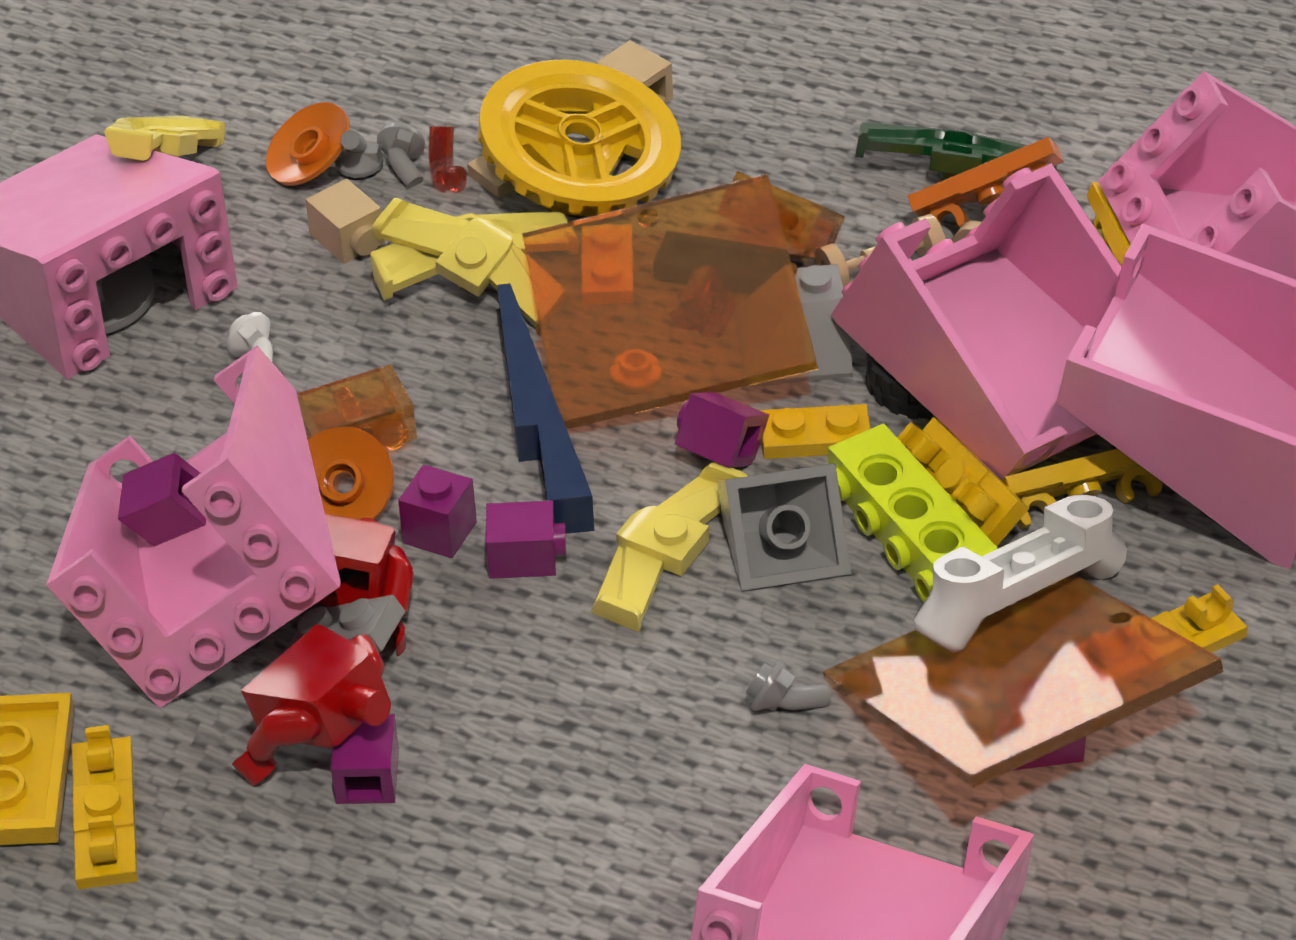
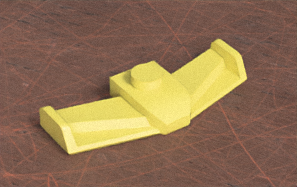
M188 116L126 117L117 119L114 124L105 129L104 133L111 153L114 156L144 161L151 157L152 150L179 158V156L197 153V145L207 147L220 146L224 143L226 126L222 121Z
M394 198L373 224V238L379 242L388 240L440 256L435 262L436 273L477 297L481 295L489 283L497 291V285L510 283L522 315L543 335L571 300V297L513 243L512 232L489 219L476 218L467 221L408 203L399 198Z
M563 211L499 214L468 213L454 216L467 221L484 218L495 222L512 232L513 243L527 256L567 254L570 259H579L580 243ZM394 242L372 251L370 258L373 276L384 301L392 298L393 293L437 275L435 262L440 256Z
M711 462L697 478L659 506L645 507L632 514L616 533L618 547L590 613L639 632L663 569L682 577L709 543V526L705 524L721 513L717 481L746 477L748 475L717 462Z

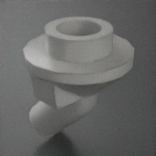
M392 123L383 126L378 132L377 144L380 145L381 150L387 155L386 165L392 166L407 189L422 183L424 178L411 160L420 157L424 152L425 140L423 135L406 123Z
M353 130L345 131L340 139L344 148L335 160V167L338 172L348 177L359 178L372 175L380 170L383 165V154L380 145L366 142L361 134Z
M781 659L775 668L764 663L746 690V693L755 698L750 709L753 711L768 709L775 712L778 706L788 710L828 707L831 703V692L827 684L791 687L795 676L787 671L786 663Z

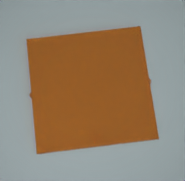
M768 174L522 233L539 319L536 332L543 339L553 395L567 429L689 400L692 393H721L818 369L794 276L797 274L798 268L796 264L790 261Z
M1072 574L1053 585L1047 586L1017 601L1015 604L985 617L962 652L952 653L914 630L823 671V675L832 689L969 786L976 788L1223 672L1221 658L1077 575Z

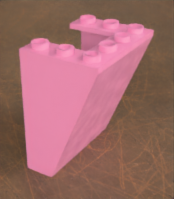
M1203 71L1188 88L1182 91L1168 109L1144 131L1143 135L1119 160L1110 166L1098 182L1130 244L1141 225L1145 224L1296 279V126Z
M96 134L0 182V318L67 380L82 371H90L96 368L102 360L110 357L96 281L172 242L181 250L189 301L195 310L212 301L224 299L230 291L238 288L220 172L214 167L154 150L151 152V157L144 161L116 157L111 153L106 137Z
M1052 163L1033 172L1029 168H1023L1009 176L1002 184L1004 191L1000 197L985 208L983 213L986 217L980 225L972 229L964 239L955 243L951 239L940 241L925 253V256L914 261L910 257L931 228L927 219L924 218L906 227L903 222H898L883 230L875 239L877 245L872 253L859 263L858 268L860 271L855 279L842 289L843 297L831 314L835 322L1002 480L1005 476L1017 474L1098 435L1056 402L1066 360L1086 324L1095 328L1099 325L1115 295L1121 265Z
M1142 224L1124 256L1115 295L1099 325L1095 328L1086 324L1066 360L1056 403L1269 562L1291 569L1296 559V279Z
M258 345L214 376L216 384L235 404L228 431L186 460L201 474L183 485L182 492L206 518V525L157 546H152L118 520L122 483L115 480L112 476V464L119 460H130L139 467L153 462L131 436H128L88 464L46 584L157 707H163L340 587L341 581L297 392ZM243 373L240 386H238L237 378Z
M804 764L698 889L691 940H1001L1025 886L1034 834L976 816L972 821L964 868L852 834L861 781ZM825 787L834 791L841 800V812L836 815L821 813L812 802L811 795L813 789ZM998 840L1011 848L998 868L991 865L983 855V844L987 841Z

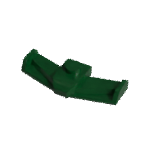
M862 122L855 157L863 158L865 150L930 156L929 170L938 171L939 177L948 179L1027 145L952 129Z

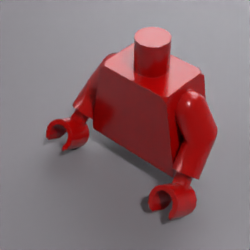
M325 514L341 582L338 589L315 604L334 607L352 603L361 598L368 600L394 595L405 610L403 616H406L414 573L404 550L399 546H395V529L391 526L380 524L372 518L356 520ZM401 620L390 637L397 639V657L406 649L405 626Z
M316 624L241 690L257 728L247 742L246 751L236 758L232 765L251 786L261 782L277 766L278 762L273 756L280 746L307 744L332 748L341 744L362 723L379 726L387 719L390 713L391 701L382 680L385 667L372 638L360 634L353 637L350 641L325 626Z

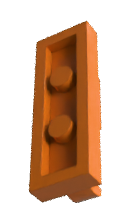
M1046 137L907 195L912 211L918 216L932 214L941 225V220L944 216L954 214L956 222L961 228L963 224L969 222L967 213L959 207L960 205L978 201L979 205L992 203L1004 191L1002 187L1003 182L1015 172L1023 168H1029L1033 172L1051 163L1053 166L1064 163L1059 146L1049 137Z

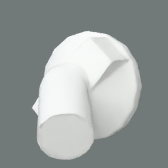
M253 312L237 318L228 331L226 345L228 352L235 357H242L258 345L272 362L273 349L268 339L271 325L269 318L262 312Z

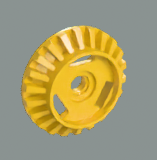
M548 60L517 68L501 77L489 89L479 114L478 142L483 144L482 155L486 162L496 164L495 174L502 181H510L515 187L516 192L534 203L552 211H563L564 214L603 215L609 214L610 211L616 208L628 211L636 207L638 200L651 201L657 196L659 188H666L671 182L681 151V135L676 119L668 106L654 91L623 72L591 62ZM572 133L581 134L588 137L591 141L579 143L569 139L567 135ZM624 153L633 156L636 162L634 166L621 174L612 176Z

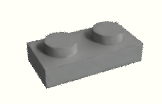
M394 595L368 600L361 598L352 603L325 608L319 606L313 608L299 620L298 630L286 650L312 627L320 624L350 641L357 635H367L372 638L378 652H380L391 637L405 610Z

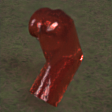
M429 126L428 158L433 185L443 193H446V190L460 192L466 186L467 173L464 167L453 166L454 126Z

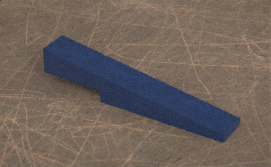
M499 284L497 288L500 322L519 462L541 461L546 501H553L554 522L565 523L566 534L595 531L593 495L511 284Z

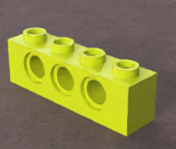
M884 423L828 447V464L835 463L841 501H844L854 512L856 523L862 533L866 536L873 534L883 545L885 555L891 566L896 570L903 568L914 580L916 591L924 603L933 590V565L941 556L962 546L981 557L999 549Z

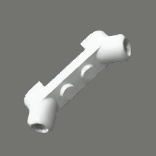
M1091 495L1066 497L1044 507V523L1042 528L981 557L962 546L941 556L933 565V590L914 619L916 631L952 653L962 652L985 617L1015 604L1017 601L1047 586L1053 585L1080 570L1099 580L1113 577L1120 571L1126 560L1127 547L1125 542L1112 531V505L1105 499Z

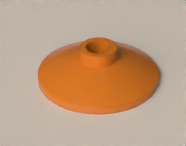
M319 102L311 104L292 115L279 128L268 147L266 168L270 176L282 185L294 186L316 178L329 168L344 148L340 141L341 135L345 131L350 130V121L346 112L335 103Z
M333 427L309 438L308 444L324 513L356 520L362 518L376 520L390 501L395 480L393 463L385 447L368 432L354 427ZM345 477H353L354 486L352 490L348 493H339L338 485L340 481Z

